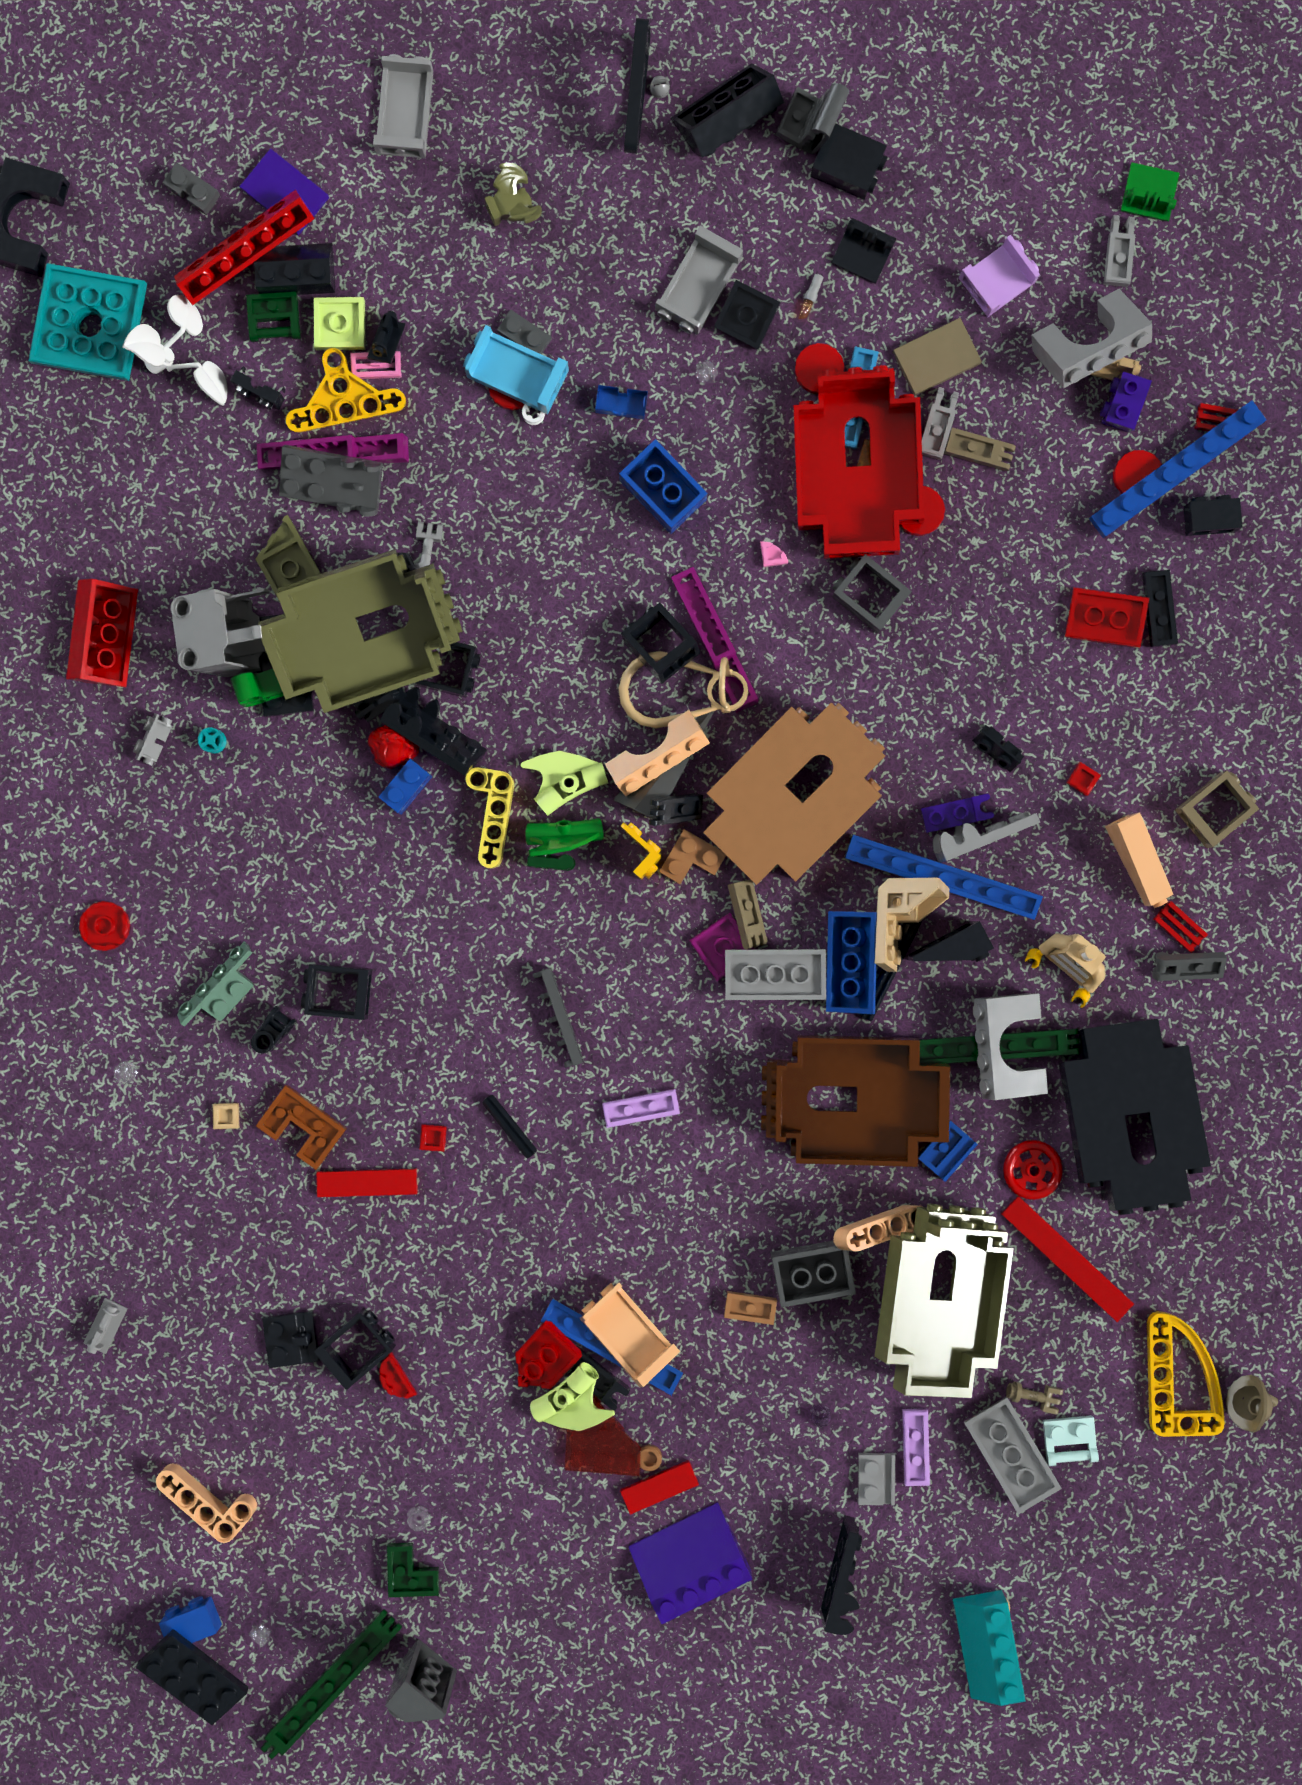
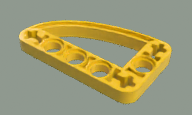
M1153 1312L1147 1319L1149 1424L1151 1429L1157 1435L1163 1437L1214 1436L1220 1434L1225 1425L1222 1394L1214 1364L1205 1345L1196 1332L1177 1316L1166 1312ZM1158 1318L1165 1322V1325L1161 1326V1334L1163 1336L1166 1335V1338L1159 1337L1158 1328L1153 1325L1158 1322ZM1172 1326L1185 1335L1199 1358L1208 1387L1211 1410L1174 1411ZM1158 1342H1163L1166 1345V1350L1162 1355H1156L1153 1351L1154 1345ZM1159 1367H1164L1167 1372L1162 1380L1154 1378V1372ZM1160 1392L1167 1394V1401L1163 1405L1155 1403V1396ZM1155 1410L1168 1411V1413L1163 1412V1419L1168 1423V1425L1163 1426V1430L1156 1425V1423H1160L1161 1415L1155 1412ZM1184 1417L1192 1418L1193 1423L1189 1429H1182L1180 1426V1422ZM1198 1417H1200L1202 1422H1209L1211 1417L1218 1422L1213 1424L1211 1429L1207 1424H1199Z

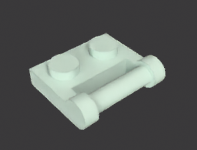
M1092 1415L1043 1420L1046 1463L1048 1466H1056V1463L1089 1460L1092 1463L1099 1461L1094 1417ZM1087 1443L1088 1450L1054 1452V1446Z

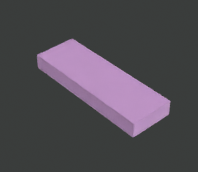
M675 1089L602 1103L607 1128L680 1114Z
M902 1409L904 1485L930 1486L928 1409Z

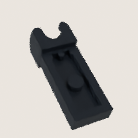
M579 1348L582 1357L567 1373L571 1375L582 1362L590 1364L599 1375L593 1394L601 1399V1402L611 1410H616L617 1400L613 1399L612 1394L619 1392L627 1396L630 1392V1387Z

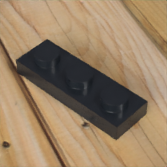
M1170 570L1145 572L1142 576L1145 597L1149 598L1147 620L1150 647L1178 644Z

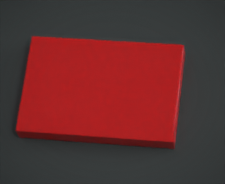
M1074 587L1065 637L1140 649L1149 598Z

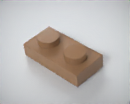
M727 1291L724 1318L774 1325L777 1298Z

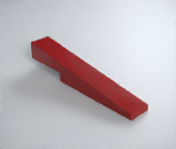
M1019 1196L1001 1213L1116 1322L1134 1305L1129 1298Z

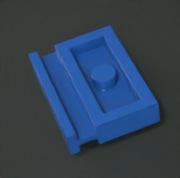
M949 1120V1142H929L919 1153L918 1159L946 1182L978 1144Z

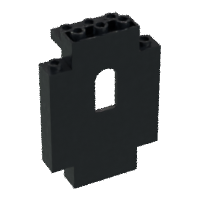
M1158 1019L1079 1030L1083 1059L1059 1063L1079 1183H1087L1088 1188L1103 1186L1104 1181L1106 1190H1101L1102 1200H1108L1109 1210L1118 1211V1215L1134 1213L1133 1208L1143 1207V1212L1159 1210L1158 1205L1168 1204V1208L1183 1207L1184 1201H1191L1186 1170L1188 1174L1202 1173L1203 1167L1211 1166L1189 1045L1163 1048ZM1148 1112L1155 1147V1157L1149 1164L1142 1165L1137 1163L1132 1157L1125 1115Z

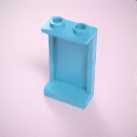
M485 325L483 331H479L474 341L476 346L472 354L468 353L465 358L463 367H465L467 378L548 414L569 372L568 361L559 357L557 361L552 360L493 333L491 327Z

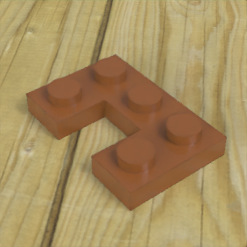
M289 1085L284 1086L256 1125V1127L275 1141L279 1139L291 1121L310 1134V1137L296 1156L315 1170L320 1167L347 1130L345 1126Z

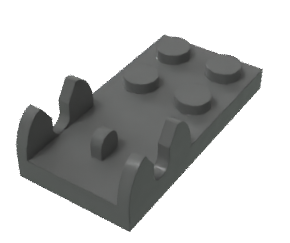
M284 445L282 446L279 496L337 506V510L342 513L358 510L360 511L359 514L364 517L374 516L378 513L383 462Z

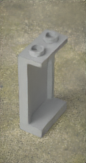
M396 54L381 56L383 73L377 135H374L373 139L376 154L426 158L433 82L432 63L430 60L420 56L414 58H403Z
M700 225L695 233L693 244L661 299H658L655 303L657 315L667 322H670V320L675 321L685 333L691 334L694 332L698 335L742 260L743 249Z

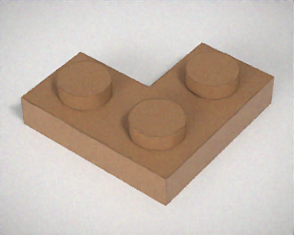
M684 829L659 872L681 884L692 864L715 875L726 855L718 848Z

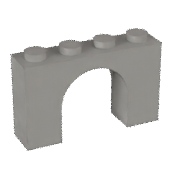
M1120 289L1097 300L1098 318L1111 332L1103 341L1091 345L1073 343L1065 337L1054 323L1031 335L1032 350L1035 356L1063 388L1078 382L1082 378L1101 370L1103 367L1122 359L1126 355L1152 342V322Z
M1039 993L975 998L973 1015L976 1020L975 1040L978 1044L977 1064L980 1068L981 1081L979 1088L982 1093V1099L1001 1100L1048 1094L1046 1068L1011 1069L1003 1061L999 1046L1002 1033L1010 1024L1016 1021L1041 1019Z

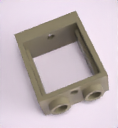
M1223 771L1218 773L1175 809L1176 813L1206 848L1216 846L1259 810L1255 804L1256 799L1254 796L1242 789L1239 785V778L1232 772ZM1223 782L1245 810L1215 834L1193 807Z

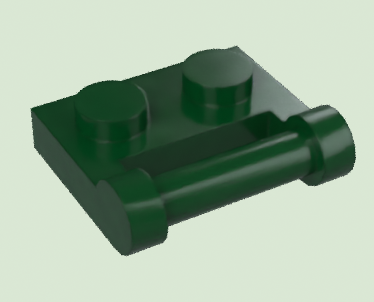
M296 291L246 295L248 330L251 342H259V339L280 337L301 339L298 295ZM290 320L291 326L258 329L257 322Z
M551 854L528 856L527 866L570 871L575 867V860L567 854L562 855L559 859L551 858Z

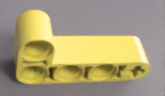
M479 767L472 768L466 774L467 785L475 791L488 793L478 860L482 866L493 869L498 867L503 859L514 791V780L508 773ZM481 773L484 775L482 785L474 786L472 784L474 774ZM501 777H506L509 780V786L505 790H499L496 787V782ZM498 801L503 802L505 805L504 812L500 815H495L492 811L493 804ZM493 826H498L501 829L500 837L495 840L490 839L488 836L489 829ZM486 841L492 844H500L499 848L493 847V854L497 856V859L492 860L491 864H488V860L484 859V855L489 854L491 848L490 846H485Z

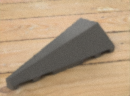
M713 711L696 718L703 732L714 713ZM691 755L628 796H625L621 791L614 801L649 819L656 818V816L650 815V809L657 808V806L650 805V800L669 797L672 794Z

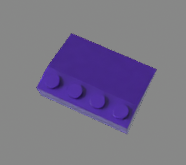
M718 1502L628 1546L650 1602L661 1624L752 1580L750 1566Z

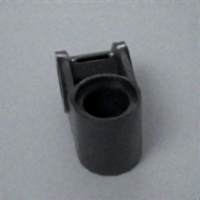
M275 1006L251 1039V1046L254 1051L263 1054L273 1051L291 1031L297 1020H291L280 1011V1007ZM262 1035H266L270 1039V1045L267 1049L262 1048L259 1044V1039Z

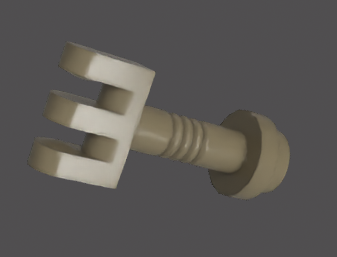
M1014 1381L1008 1384L1006 1397L1012 1402L1018 1403L1021 1398L1041 1402L1040 1410L1051 1414H1058L1059 1412L1058 1408L1050 1406V1404L1060 1405L1061 1399L1052 1397L1053 1393L1063 1395V1389L1046 1385L1044 1393L1024 1389L1020 1382Z

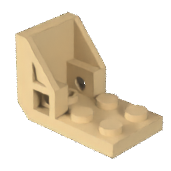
M888 878L878 888L875 964L885 971L897 972V965L901 963L898 940L902 939V927L899 923H919L949 899V887L940 878Z

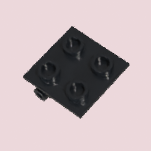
M851 218L831 263L876 284L897 238Z

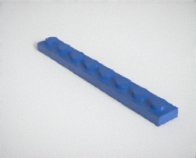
M1251 400L1096 512L1089 520L1102 538H1105L1263 424L1266 418L1253 400Z
M855 834L851 836L844 857L904 878H940L949 887L950 893L1033 920L1036 918L1043 898L1042 895Z

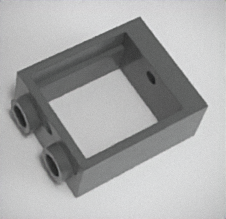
M865 554L861 560L856 557L848 567V570L851 571L845 579L841 576L834 584L832 589L835 592L832 597L878 634L912 591ZM864 566L898 593L877 619L844 593V590Z

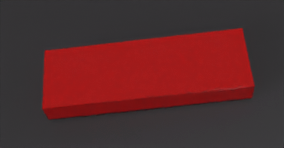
M687 1460L620 1489V1492L631 1515L699 1485L690 1461Z

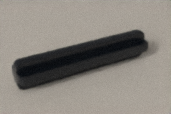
M488 1096L482 1102L484 1107L525 1158L528 1159L533 1156L537 1151L536 1147L495 1096Z

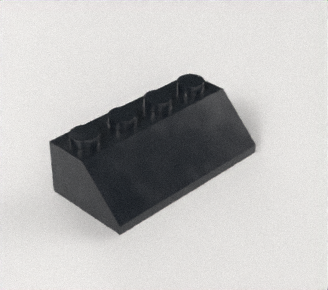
M751 63L671 117V120L692 151L703 158L713 154L716 148L723 143L734 140L736 135L744 129L753 127L763 116L774 113L777 107L784 103L775 76Z

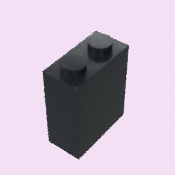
M835 124L829 139L819 150L812 166L810 177L865 200L867 193L872 194L878 179L874 177L877 170L882 172L888 156H885L884 153L887 145Z

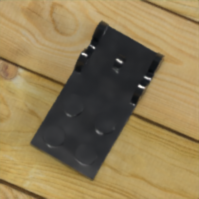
M419 687L409 689L406 692V697L391 704L384 711L380 722L464 776L483 758L487 751L478 741L470 739L462 734L458 728L448 725L438 718L440 704L437 699L429 701L424 708L420 707L418 704L420 698Z
M846 1515L843 1518L820 1609L824 1632L836 1635H846L853 1632L854 1626L847 1619H843L840 1616L847 1614L848 1611L851 1612L859 1609L857 1599L848 1594L854 1591V1586L848 1578L849 1575L853 1576L856 1561L853 1558L855 1551L860 1550L862 1536L859 1534V1527L856 1525L854 1517Z

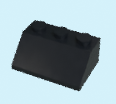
M333 243L276 246L254 262L255 287L259 294L295 291L297 295L335 293Z

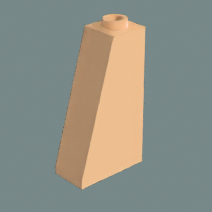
M1141 814L1126 815L1106 825L1105 828L1144 905H1153L1154 908L1166 904L1168 902L1166 898L1174 894Z

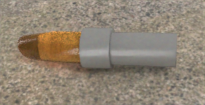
M814 274L810 287L803 298L804 302L798 319L808 317L818 297L817 293L824 279L823 276Z

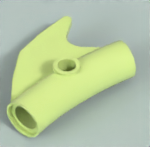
M556 751L539 755L521 763L522 768L537 770L542 774V785L534 800L547 816L573 798L591 789L608 784L602 762L598 763L576 754ZM569 779L574 781L573 786L570 788L565 786V782Z
M582 1362L562 1383L533 1400L530 1404L531 1413L536 1421H543L560 1428L582 1431L596 1426L614 1416L615 1412L614 1410L599 1409L594 1405L593 1391L599 1375L590 1364Z

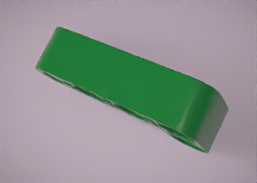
M273 669L258 674L252 672L243 673L230 679L237 701L244 707L255 706L284 696Z

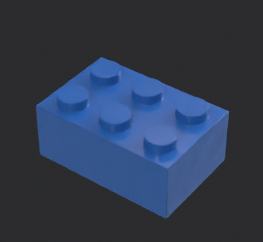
M656 439L619 473L620 482L670 534L707 501L708 493Z

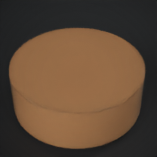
M651 1444L641 1447L637 1454L638 1465L645 1471L656 1470L662 1462L660 1449Z

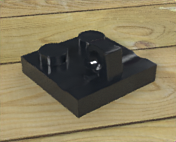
M736 280L714 327L759 350L781 302Z
M313 1310L262 1318L269 1368L318 1362L320 1360L314 1353L318 1343Z

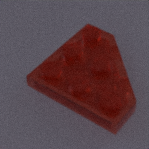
M593 1394L594 1405L599 1409H605L601 1401ZM614 1416L582 1431L567 1429L565 1470L630 1476L640 1475L641 1447L635 1440L633 1441L624 1431V1427Z

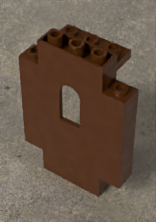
M798 1035V1041H793L792 1056H796L797 1060L768 1059L767 1066H762V1081H767V1091L762 1090V1106H766V1115H761V1130L766 1131L767 1138H776V1142H786V1138H796V1141H791V1156H796V1163L918 1167V1142H949L950 1066L945 1063H919V1038ZM816 1086L857 1087V1111L815 1110L808 1104L807 1094Z

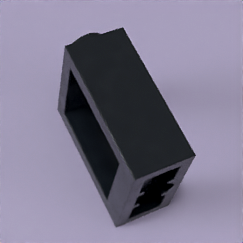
M661 603L647 609L641 618L636 622L628 624L621 633L625 645L661 684L700 654L698 644ZM663 619L683 642L656 663L636 640Z
M459 642L450 644L451 650L469 654L460 689L426 680H421L411 685L466 698L467 693H472L475 679L471 677L473 669H478L481 654H477L478 649L476 646Z
M309 964L308 969L304 971L303 977L304 983L307 984L306 994L303 993L301 999V1008H304V1014L358 1020L368 1019L373 969ZM319 971L358 975L355 1011L315 1008Z
M365 1308L356 1313L314 1351L345 1390L349 1389L390 1354L396 1346L393 1343L395 1341L393 1335L387 1329L383 1331L377 1324L379 1322L377 1316L371 1310L367 1312ZM361 1319L384 1348L356 1372H353L332 1348L331 1344Z

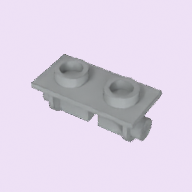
M156 713L153 717L148 716L143 727L146 734L143 740H137L133 752L136 753V760H140L141 756L145 757L143 762L151 766L154 762H157L163 748L162 745L155 743L156 738L166 742L173 727L171 726L172 720L162 717L160 721L158 720L159 714Z
M107 1298L104 1299L83 1343L88 1346L86 1350L89 1353L96 1354L97 1350L104 1354L107 1353L128 1308Z

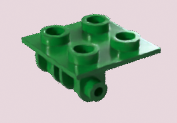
M1131 162L1120 211L1169 222L1171 210H1174L1177 202L1174 197L1180 173Z

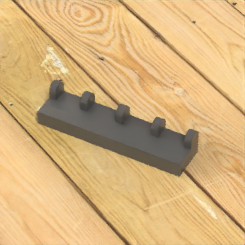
M552 968L533 973L534 978H543L547 993L540 995L541 1000L549 997L556 1015L548 1018L549 1023L558 1021L564 1038L556 1042L557 1046L565 1044L567 1046L571 1060L564 1062L565 1068L583 1063L584 1060Z

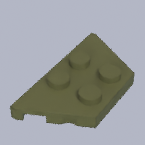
M288 515L284 516L283 522L276 533L271 535L267 546L256 557L258 565L277 598L278 588L321 574Z

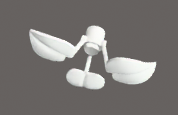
M174 295L167 303V311L172 321L176 325L181 326L180 330L163 346L160 344V336L155 329L149 325L140 324L129 332L123 343V348L133 352L143 360L147 369L154 374L164 369L170 372L174 369L197 368L193 375L199 387L215 402L224 406L227 399V383L223 371L216 364L210 361H206L202 365L199 362L172 364L174 353L169 347L185 330L190 335L197 336L203 328L202 319L196 306H192L184 295Z

